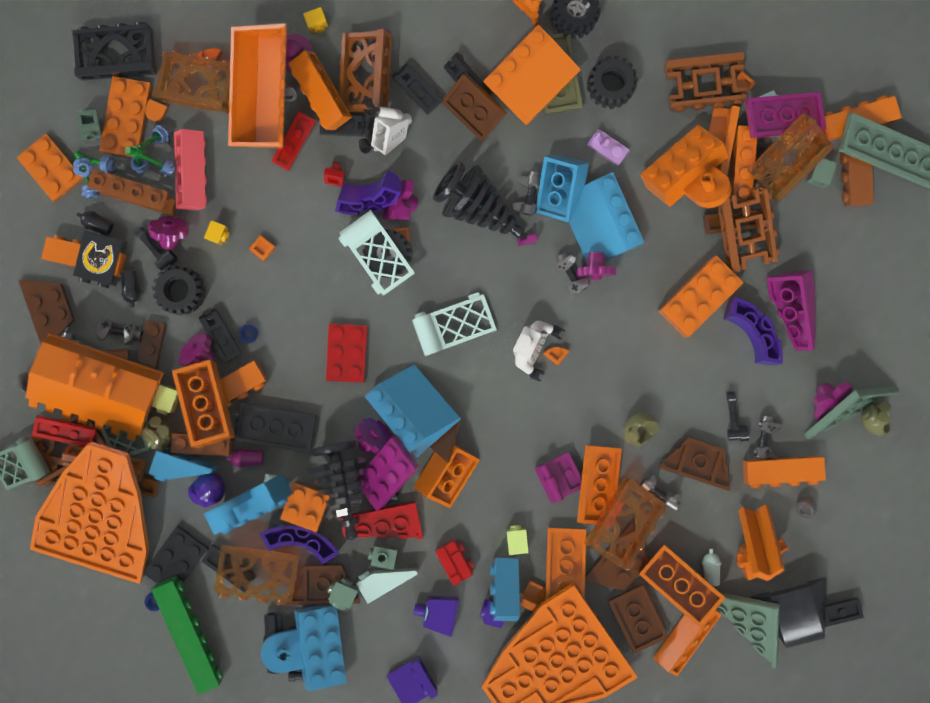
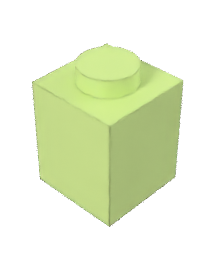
M160 384L152 407L157 408V412L165 415L175 412L179 402L177 389L166 384Z
M511 525L510 529H506L509 555L528 553L526 528L521 527V525Z

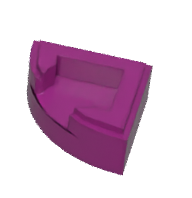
M537 234L518 238L517 245L523 246L537 243Z

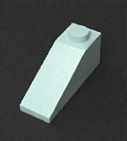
M417 567L374 570L371 573L366 571L358 576L359 580L356 585L369 604L417 575L419 570Z

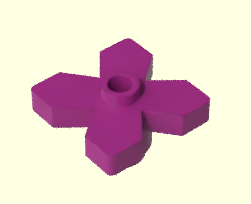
M401 180L402 190L400 196L392 206L389 205L384 208L383 220L410 219L411 212L415 211L418 207V198L412 194L414 181Z
M848 381L839 385L836 389L829 383H824L816 389L817 395L813 398V404L817 408L814 411V418L817 422L853 392V387Z

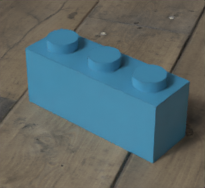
M495 558L493 564H490V576H493V583H490V595H493V602L490 603V614H493V621H517L520 617L519 559Z

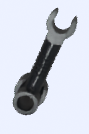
M138 226L133 231L157 258V261L154 263L158 269L163 271L169 265H173L178 261L177 256L171 250L166 249L162 253L149 238L143 227L140 228Z
M726 392L731 419V429L727 430L728 440L749 441L747 426H739L736 394L735 392Z

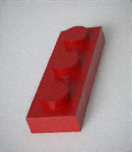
M299 111L283 139V149L278 148L271 162L289 172L317 123L316 120Z
M37 415L32 436L86 447L90 442H94L97 428Z

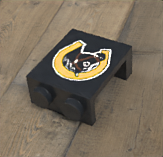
M84 231L73 276H77L79 281L89 284L91 280L97 281V286L109 288L110 285L117 286V282H113L120 250L121 248L126 249L128 242Z

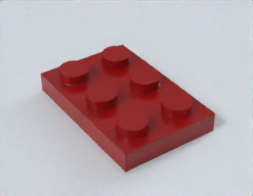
M329 324L326 381L365 383L367 325Z

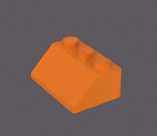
M456 444L452 446L449 463L434 452L413 486L426 498L448 508L452 507L480 461L479 458Z

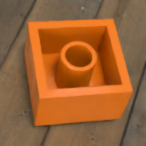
M296 480L291 487L293 494L287 498L288 502L284 506L280 519L317 532L320 529L328 507L325 500L330 499L332 494L321 495L318 491L320 488Z

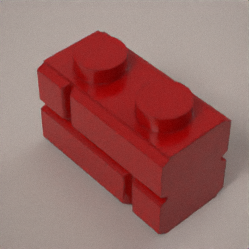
M456 538L435 549V553L453 586L473 576V569H475L470 558L466 559L464 555L466 550L462 542H457Z

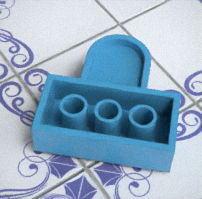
M282 473L206 512L204 516L214 535L221 531L224 535L234 528L240 527L250 520H254L264 513L270 512L288 502L287 497L292 495L293 492Z
M331 604L294 609L297 629L274 633L266 638L262 644L260 656L265 667L275 673L302 669L303 684L308 692L346 684L337 608Z

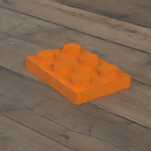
M46 133L16 157L53 202H57L84 179L81 175L74 173L72 162Z

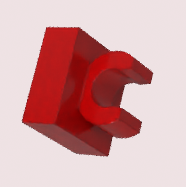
M333 162L332 169L325 167L324 183L339 187L343 186L345 176L344 171L340 169V163Z

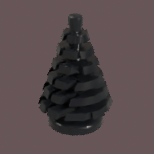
M461 161L456 162L444 175L433 194V200L436 202H443L447 199L442 216L454 217V219L459 221L466 219L465 222L472 225L477 222V226L482 228L488 226L489 230L492 231L500 228V233L508 234L511 232L516 238L521 237L524 229L515 224L517 220L513 214L509 215L510 210L506 204L501 206L504 200L500 195H496L495 192L497 190L495 187L489 185V178L486 175L482 176L483 171L479 165L473 166L463 176L465 165Z
M356 440L310 449L312 456L327 454L330 462L306 468L308 474L333 470V474L313 478L312 480L315 485L335 482L336 485L321 488L318 491L321 495L338 493L337 497L325 500L327 506L340 504V508L331 511L334 517H343V520L337 523L341 528L345 527V534L348 540L358 537L355 525L359 523L360 517H353V513L361 510V504L351 506L350 502L362 499L363 492L348 494V490L362 487L364 480L346 482V479L365 474V467L344 471L343 467L366 462L367 455L342 459L341 452L355 448Z

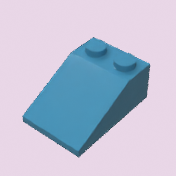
M558 154L544 156L536 213L570 222L586 182L589 163Z
M165 448L156 451L149 474L154 475V478L157 480L165 481L166 479L213 473L220 470L221 466L183 453H171V449Z

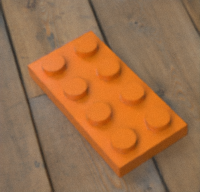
M112 76L100 152L133 158L126 154L125 148L142 144L146 122L145 108L150 99L151 83Z
M585 445L577 517L578 523L614 525L622 448Z
M547 528L545 600L572 583L575 584L585 599L586 529Z

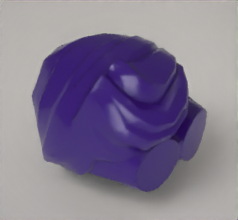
M203 474L190 485L188 496L192 502L204 508L213 506L223 499L226 488L225 482L218 474Z

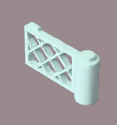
M371 210L339 232L341 235L339 237L340 242L344 247L347 245L350 247L374 283L371 286L378 295L380 293L383 296L415 274ZM380 232L385 237L384 246L373 244L374 237ZM361 245H369L368 257L361 256L356 249ZM373 246L383 248L382 259L371 258ZM386 249L396 252L395 262L384 260ZM370 260L381 261L379 273L370 270ZM384 262L394 264L393 275L382 273ZM397 264L405 266L409 273L403 277L395 276ZM381 276L392 277L391 286L384 290L380 284Z
M477 292L469 295V300L430 314H426L424 311L414 315L415 319L412 322L425 356L497 330L484 294L480 295ZM481 300L483 304L481 314L471 310L473 303ZM461 307L467 310L463 320L453 316L456 308ZM469 312L479 316L475 326L465 322ZM439 314L449 316L445 327L437 323L435 316ZM481 317L489 321L490 329L482 330L477 327ZM451 318L461 322L458 332L447 328ZM463 324L474 328L468 337L459 334ZM447 330L456 336L453 342L445 345L443 335Z

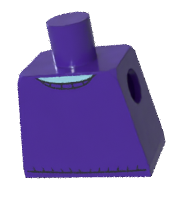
M428 596L427 605L415 603L413 615L424 617L423 627L452 637L459 597Z

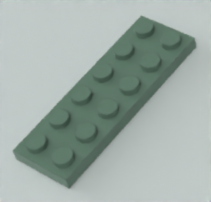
M855 113L848 114L838 151L930 189L929 145Z

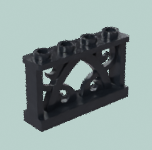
M136 22L135 25L119 23L113 27L98 25L97 28L78 27L77 30H72L75 57L74 73L81 81L109 79L112 76L121 78L157 75L154 58L153 29L149 24L145 22ZM134 35H144V44L141 47L135 48L134 46L140 43V39L135 41L133 39ZM85 39H93L92 44H87L89 48L93 49L92 52L83 49L82 43ZM113 40L123 44L129 50L119 57L117 65H113L106 55L101 54L103 49ZM146 50L147 62H143L139 52ZM83 54L89 56L87 67H84ZM132 55L133 57L128 58L131 59V63L125 64V58ZM97 59H104L106 61V64L104 66H100L99 63L101 62V60Z

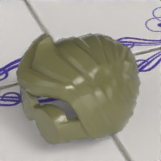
M887 402L868 405L861 417L863 427L871 434L878 436L886 435L890 430L889 412L891 405Z
M639 412L626 421L623 435L626 442L640 448L643 443L649 441L657 434L660 425L651 414Z
M152 417L145 424L142 437L151 449H164L171 445L173 431L159 417Z

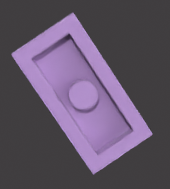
M597 129L587 146L617 167L629 152L628 148Z

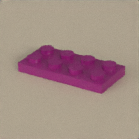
M821 92L756 97L745 100L751 139L823 132L826 130Z
M394 436L365 468V474L359 475L356 480H364L363 486L359 488L375 510L378 511L385 506L420 466L398 436Z

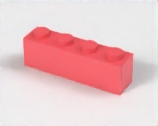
M180 129L174 132L176 209L200 210L206 208L207 195L205 194L207 178L204 168L206 166L204 131Z

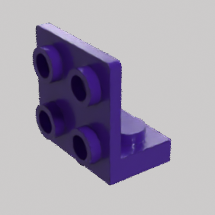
M420 656L387 674V679L401 703H417L427 696L431 699L438 696V687Z

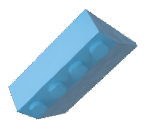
M612 172L584 185L569 225L586 263V258L590 252H604V257H606V260H609L642 245L644 240L614 173Z
M415 364L378 384L365 396L408 451L415 457L420 456L461 419Z

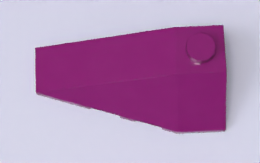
M812 270L792 271L767 277L769 297L775 303L779 311L777 313L787 327L786 332L795 350H815V285Z

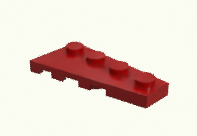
M416 501L383 507L378 511L373 509L353 514V517H360L359 523L355 525L358 537L423 539ZM342 527L344 537H346V529Z

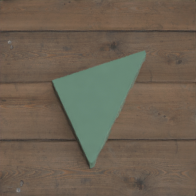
M896 386L855 390L804 435L810 440L820 431L826 432L837 426L835 422L839 423L845 419L848 420L860 414L859 410H864L868 405L884 401V396L896 395L899 393V390Z
M720 592L725 597V600L719 605L717 610L733 623V627L752 643V647L762 657L764 656L773 668H776L778 661L780 604Z

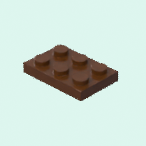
M464 73L442 100V103L482 142L507 114L467 73Z
M643 584L608 600L633 654L668 638Z

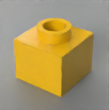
M321 7L303 13L310 33L318 34L325 31V28H328Z
M211 220L204 238L222 246L229 238V228Z

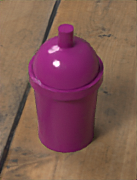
M239 449L232 453V457H227L226 459L232 460L233 465L239 468L263 466V450Z

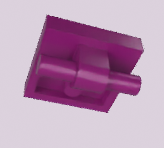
M569 452L534 468L551 503L555 501L560 502L564 500V497L581 489L582 478Z

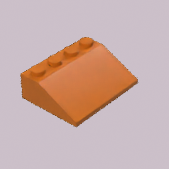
M537 25L483 82L527 126L581 69Z

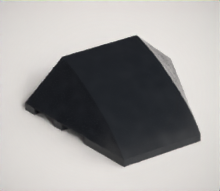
M826 577L807 581V584L750 596L751 599L780 604L779 638L786 648L825 638Z

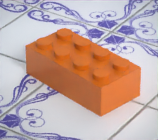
M716 255L711 257L658 312L684 338L690 337L744 282Z
M207 360L173 370L172 373L191 447L200 448L234 438L235 434L216 363Z
M665 545L660 548L639 573L641 577L699 628L725 600V597Z

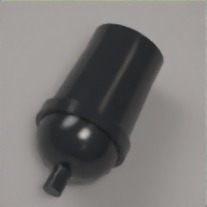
M86 211L83 214L77 213L85 229L93 230L105 236H109L114 226L113 222L101 217L94 211Z
M136 271L121 272V296H123L126 302L131 304V307H135L134 302L139 300L141 294Z

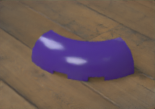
M387 170L384 177L373 184L357 186L343 183L335 212L359 216V213H367L370 210L374 214L382 212L385 207L392 206L399 198L402 190L400 178L395 173Z
M733 297L726 307L723 320L736 324L747 334L754 348L755 364L781 365L783 363L781 341L778 340L774 330L775 326L767 315L762 314L754 304L741 298Z
M279 526L260 533L266 547L271 552L285 546H298L312 552L322 564H326L339 555L337 549L324 536L300 526Z

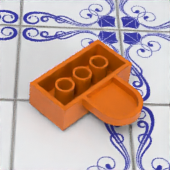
M700 125L695 126L640 174L645 187L669 207L686 195L697 205L704 208H712L724 203L731 194L729 178L716 168L728 158L724 143Z

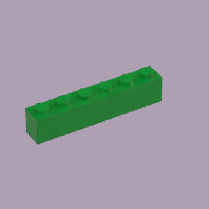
M178 576L155 584L151 591L197 694L199 695L219 687L223 680V672L216 665L215 654L208 647V638L201 631L200 620L193 613V605L190 598H187L185 595L183 582L179 581Z

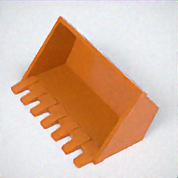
M286 24L231 27L228 146L283 149Z
M48 333V336L41 343L29 372L25 398L29 399L28 406L37 408L38 404L42 403L46 405L45 412L54 414L55 408L62 410L61 417L70 419L71 415L75 414L79 416L78 423L87 425L88 419L95 421L94 428L103 430L104 425L112 427L111 434L119 436L120 431L123 430L128 432L127 439L135 441L137 435L141 436L164 372L56 334Z

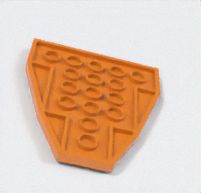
M90 442L61 474L37 513L30 550L140 584L143 580L149 544L141 492L129 453Z
M572 583L542 602L503 648L484 679L482 689L492 703H586L609 696L638 678V676L580 591Z

